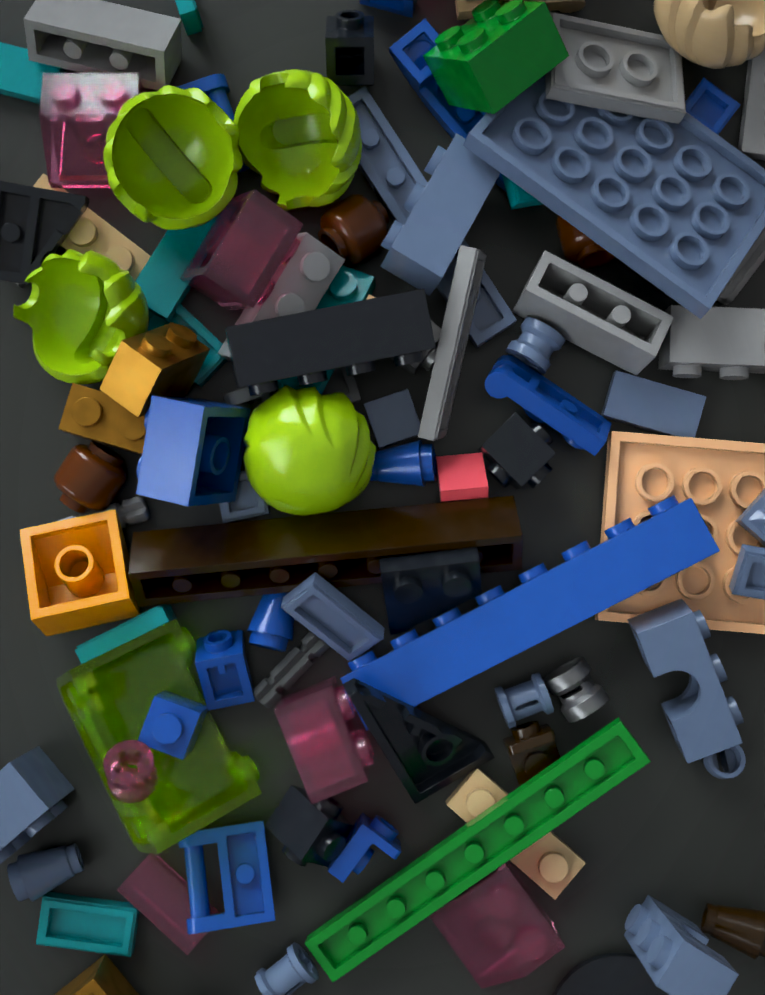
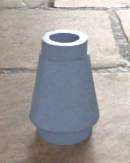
M76 843L69 846L18 855L17 861L7 865L9 882L19 902L28 898L34 902L74 877L77 873L85 870L83 859Z

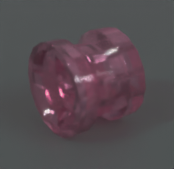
M124 740L115 744L107 752L104 758L103 770L111 794L116 799L126 803H136L146 799L155 790L158 783L155 759L151 749L145 743L137 740ZM128 764H129V765H138V766H137V768H130V767L128 766Z

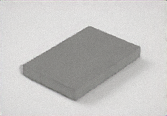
M550 12L569 56L545 74L546 99L679 124L686 115L682 56L666 42L663 35Z

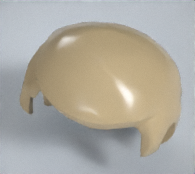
M654 0L655 19L664 39L681 56L697 65L711 69L739 66L746 60L756 58L765 49V0Z

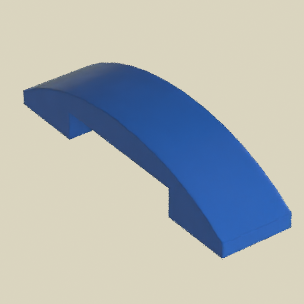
M424 18L389 47V53L424 105L453 139L457 133L466 139L469 132L486 112L448 105L423 55L436 46L435 39L439 36ZM500 173L495 183L506 192L502 174Z

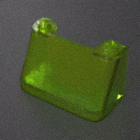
M177 619L67 671L56 680L61 698L134 846L144 853H161L262 793L257 784L260 776L255 763L248 755L241 756L236 751L228 750L210 711H207L193 751L183 760L137 743L153 698L160 692L167 690L206 705L188 668L193 663L192 653L196 652L195 641L186 627H180Z

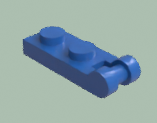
M503 355L496 360L485 380V389L490 396L497 399L510 398L523 407L524 412L531 419L539 423H547L560 432L564 440L572 447L580 450L585 449L594 456L599 452L607 441L612 422L512 355Z

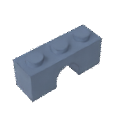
M679 599L627 619L644 663L654 678L671 671L689 673V683L685 691L678 697L661 703L676 745L687 764L742 744L737 725L744 723L743 717L733 696L725 697L720 683L728 680L718 655L716 653L709 655L704 640L710 638L711 633L701 611L693 612L683 599Z
M647 895L642 905L636 904L628 914L625 922L626 932L624 937L658 988L669 995L728 994L739 974L722 955L706 946L709 939L696 924L650 895Z

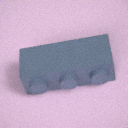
M457 133L447 150L439 145L437 146L424 169L425 172L432 175L426 187L418 182L416 183L403 206L405 210L410 212L409 217L404 225L395 220L381 244L382 247L389 251L380 267L417 289H425V294L429 296L446 273L500 175L499 171L463 146L466 139Z

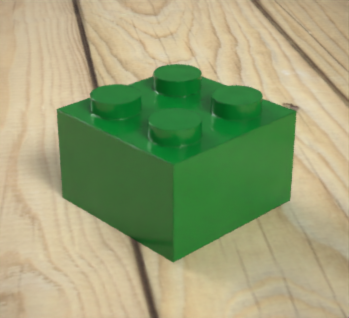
M486 0L473 9V18L461 27L454 26L441 33L435 39L436 46L423 55L448 105L491 114L497 113L569 56L546 3L523 0Z

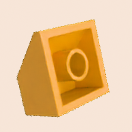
M116 509L19 529L31 621L46 637L140 615V608L138 607L128 575L130 557Z

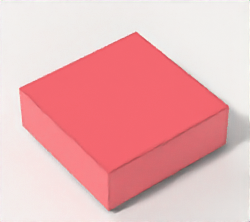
M482 452L436 456L441 502L488 498L489 486Z

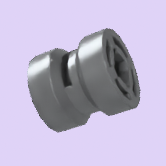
M582 656L563 664L543 680L550 694L557 695L562 703L561 712L569 723L589 716L609 700L602 685L593 682L590 677L591 668Z

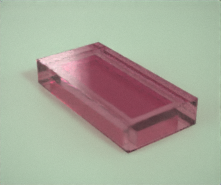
M153 850L117 889L124 898L186 955L208 933H187L186 919L191 917L187 881ZM209 903L210 914L220 913L211 903Z

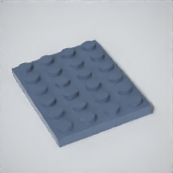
M544 75L497 113H486L469 132L463 144L475 155L699 319L711 309L765 227V169L687 112L681 122L676 124L546 99Z

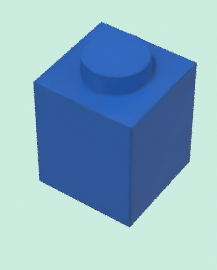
M167 690L160 692L153 698L137 743L181 760L185 759L193 751L208 711L207 706Z

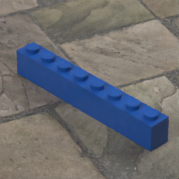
M675 495L648 508L652 516L651 518L637 525H634L631 518H628L605 530L604 532L608 540L591 548L586 540L562 552L561 555L565 562L547 570L545 564L541 563L518 575L522 583L521 585L507 592H504L501 585H498L475 597L479 605L478 607L464 614H461L459 608L455 607L432 619L436 628L419 637L416 629H413L391 640L390 643L394 650L377 658L372 650L348 663L352 672L340 679L344 684L355 678L415 707L720 550L692 498L678 503ZM357 711V713H358V715H359V717H360V719H361V721H362V723H363V725H364L366 731H368L369 728L367 727V725L365 724L364 720L362 719V717L360 716L359 712Z

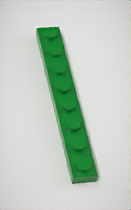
M619 717L307 935L304 944L331 981L335 982L650 763L648 755Z

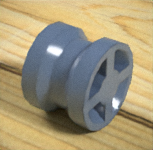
M526 317L520 326L522 333L518 339L511 340L506 348V352L518 358L538 373L545 374L551 365L550 356L554 351L561 349L565 339L558 331L546 323L532 317Z

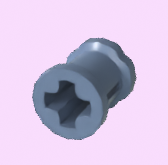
M539 672L531 674V680L507 689H503L501 686L494 688L498 704L509 729L516 727V721L542 711L547 715L554 713L551 698Z
M293 942L287 947V954L270 968L262 967L259 969L254 978L262 995H291L306 982L313 984L318 980L319 973L308 953L298 943Z

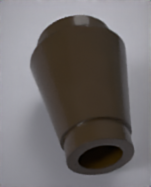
M706 904L701 920V931L703 933L709 934L711 937L753 959H757L758 956L765 957V911Z

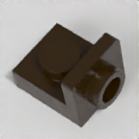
M538 721L523 723L511 729L513 736L503 739L519 786L560 758L555 743L554 731L548 724L540 726Z

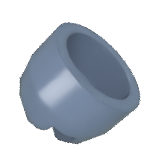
M740 745L720 752L724 772L719 770L716 753L703 758L706 770L718 779H730L738 776L746 764L745 753Z

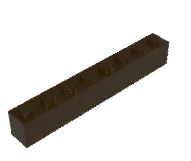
M514 495L133 532L128 575L138 607L286 593L293 590L315 572L335 588L382 583L379 561L381 558L477 547L481 574L522 570L523 534Z

